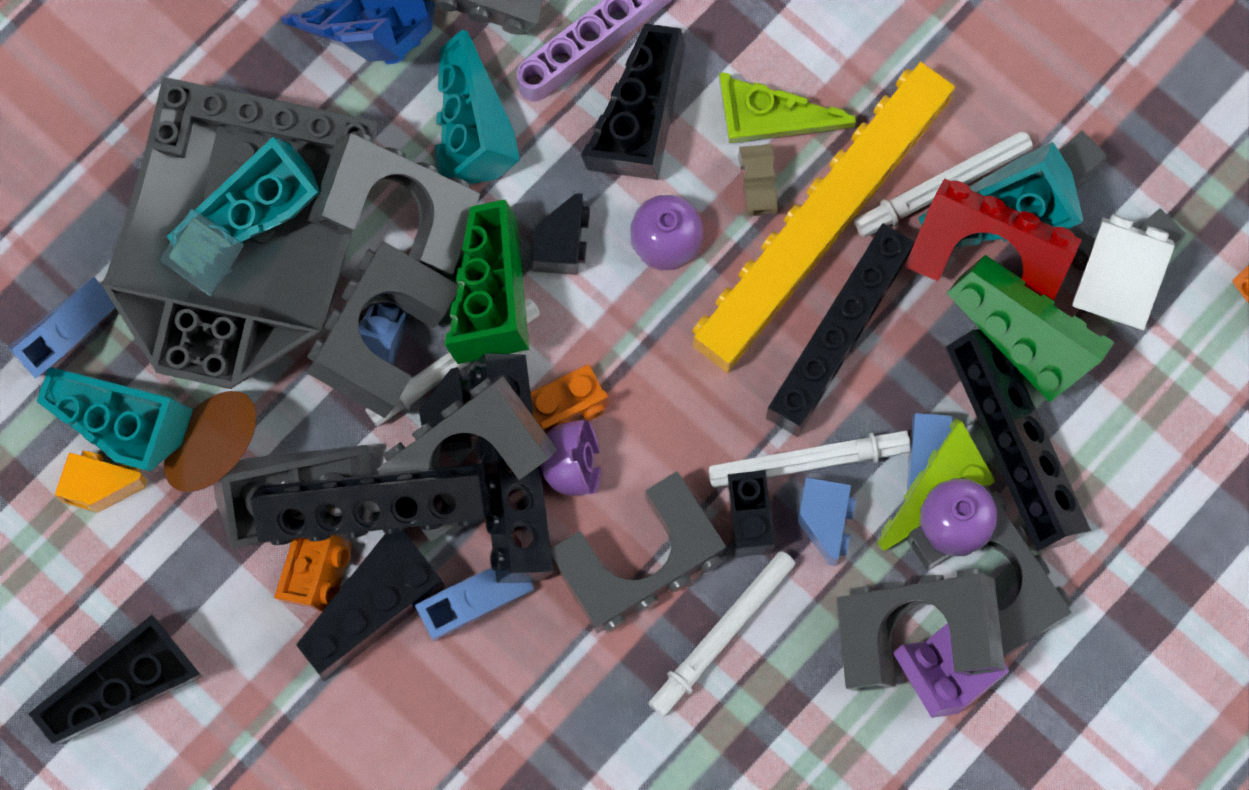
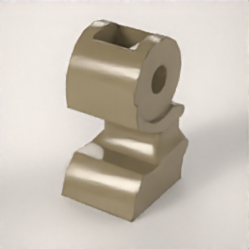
M773 144L739 147L738 160L740 169L745 170L743 175V195L747 216L777 214Z

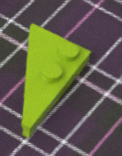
M725 72L719 73V84L729 144L855 127V115H849L844 110L832 106L829 109L807 102V98L782 90L774 91L766 85L754 82V85L733 79L731 74Z
M958 418L952 421L949 426L951 431L938 451L933 450L928 458L926 468L919 472L903 497L905 502L894 519L889 518L882 529V534L877 544L883 551L908 537L912 530L920 526V509L927 494L939 483L953 478L970 479L982 486H989L995 482L966 427Z

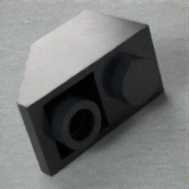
M575 193L535 225L532 257L534 272L578 275V264L586 263L587 241H581L582 228H589L590 206H584L582 193Z
M458 367L449 370L420 408L421 426L428 421H431L434 426L444 419L441 412L459 399L464 405L465 401L472 399L468 378H462ZM471 433L451 435L444 441L440 453L472 448L471 437L477 435Z
M766 470L728 474L730 519L735 557L772 554L775 543Z

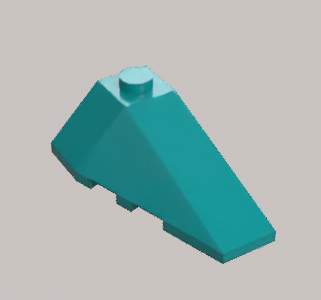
M462 29L443 45L439 52L438 90L443 93V108L441 112L437 113L436 124L442 126L441 144L435 145V161L438 174L446 178L455 177L469 184L498 179L520 161L514 129L468 31Z
M272 137L166 237L176 248L193 219L197 218L234 246L293 219L320 194L313 171L290 143ZM183 254V258L192 263L191 260L186 258Z
M1054 142L1019 157L970 186V189L983 196L999 198L1006 206L1019 212H1030L1036 215L1040 221L1053 227L1069 229L1083 221L1072 171ZM928 211L919 216L918 220L921 223V225L923 224ZM974 233L961 239L955 247L979 245L981 241L1003 239V242H1007V240L992 233Z
M53 367L47 369L36 401L62 422L80 433L91 444L105 452L115 462L151 472L181 446L193 409L169 397Z

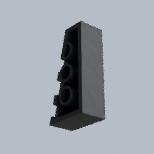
M644 24L625 63L626 68L610 94L611 99L594 127L595 132L589 144H586L581 154L587 170L659 180L686 46L681 28Z
M404 531L384 534L298 641L296 646L322 680L326 681L416 611V604L445 589L443 580Z
M150 615L29 712L28 715L48 740L58 746L203 676L153 615Z

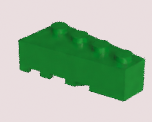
M506 199L471 206L462 247L464 252L462 267L458 268L456 279L458 289L455 302H452L450 311L452 321L449 333L446 332L444 343L457 364L477 361L483 354H511L530 350L518 219Z
M984 255L956 280L946 294L1050 403L1102 362L1114 342L1106 336L1102 335L1100 337L1086 328L1087 323L1075 315L1073 318L1055 307V302L1044 294L1039 296L1025 286L1026 282L987 255Z

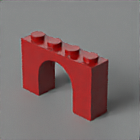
M944 178L935 194L904 267L938 282L955 245L961 239L974 233H992L1009 241L1018 251L1023 263L1022 280L1026 282L1025 286L1039 296L1044 294L1054 301L1082 239L1075 237L1066 228L1053 227L1040 221L1036 215L1030 212H1019L1006 206L999 198L983 196L974 192L963 182L950 181Z

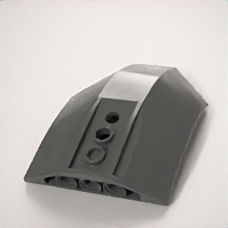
M168 77L162 78L136 185L104 282L101 284L156 373L232 389L322 332L335 295L352 232L339 235L308 221L315 199L293 219L232 246L233 248L229 247L223 250L227 256L217 255V260H214L216 266L206 263L205 271L207 276L198 272L199 277H196L173 261L170 256L175 247L166 236L272 137L286 141L294 147L313 171L318 188H320L336 140L349 133L360 132L372 137L374 143L378 121Z

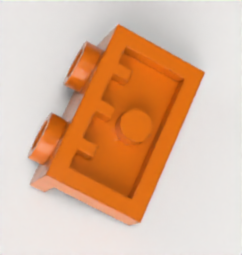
M589 364L531 392L534 418L546 434L549 430L562 423L582 419L592 421L606 412L605 408L609 406V397L606 391L602 390Z
M331 535L326 540L316 542L309 541L308 537L294 539L290 544L274 598L284 603L313 608L322 613L339 592L345 567L350 561L352 543L338 535Z

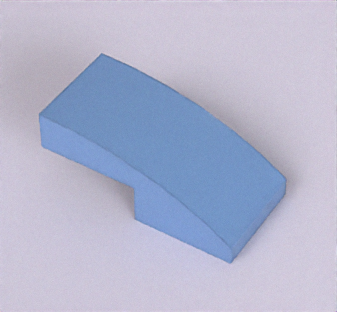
M915 413L912 416L911 454L908 456L907 491L919 472L926 468L928 458L933 450L938 451L951 431L949 426L952 423V416Z

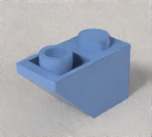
M377 304L370 306L359 325L361 338L368 349L381 359L394 365L409 314L399 307Z
M806 477L798 523L828 565L836 566L839 556L846 557L850 534L843 533L845 519H853L856 498L849 497L851 485Z

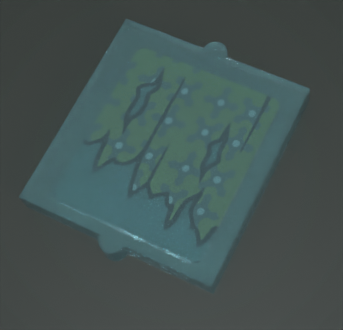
M191 209L178 231L172 232L173 239L161 256L160 261L207 295L213 296L226 274L232 273L231 266L244 247V244L195 209Z

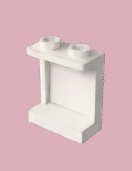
M1112 214L1111 219L1102 217L1082 278L1074 293L1072 306L1144 330L1175 247L1174 241L1168 239L1169 233L1161 229L1148 226L1147 230L1143 231L1132 227L1133 221L1114 214Z

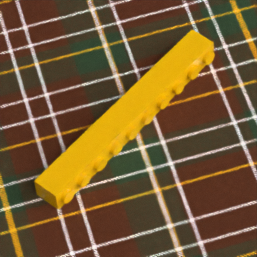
M921 61L913 71L907 68L896 82L895 86L898 87L891 98L885 95L873 111L876 114L869 124L863 122L851 137L854 143L846 152L843 149L838 151L829 164L831 171L824 179L818 176L806 192L809 196L802 206L795 204L784 218V222L787 224L778 234L773 231L761 246V249L764 251L756 262L750 259L738 274V277L741 278L738 284L733 289L727 287L716 300L715 305L718 308L710 317L705 314L693 328L692 333L695 334L693 337V347L726 373H729L952 100L956 87Z

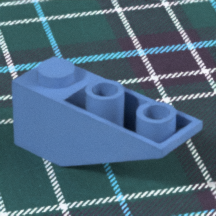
M93 276L6 348L29 375L36 379L69 352L115 306L102 285Z
M490 568L416 604L415 609L432 642H435L533 591L534 587L531 582L497 583L495 571Z

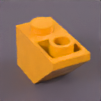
M85 450L82 451L81 455L69 452L54 495L64 504L99 513L144 489L147 479L141 472H138L139 469L119 463L113 465L103 462L104 457L99 454Z

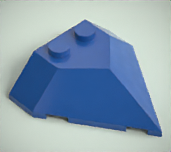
M334 0L317 5L315 9L295 15L290 13L281 16L283 24L346 48L368 62L384 61L385 64H395L406 58L405 55L412 48L419 46L421 40L432 30L435 3L427 0Z

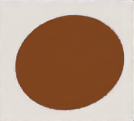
M238 391L222 392L206 399L193 409L181 446L164 459L165 476L173 488L182 492L202 490L219 481L238 463L251 442L256 426V409L254 403L246 394Z

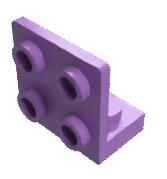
M948 623L926 642L903 644L893 652L931 718L959 714L1009 671L1004 662L1005 671L972 676L955 673Z

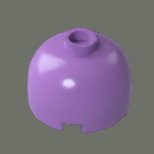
M658 195L646 200L636 210L630 225L631 245L633 250L635 249L636 254L641 257V261L647 266L658 270H676L698 255L703 242V223L696 208L686 199L675 195Z
M575 420L559 424L549 430L546 435L555 445L557 451L540 465L541 473H543L546 482L555 491L566 496H584L596 493L600 483L601 466L593 469V454H598L600 451L596 433L591 423L584 420Z
M953 478L939 483L927 494L920 509V527L922 532L924 531L925 537L930 541L929 543L934 549L948 556L964 557L978 551L989 542L997 526V508L992 495L982 485L970 479Z

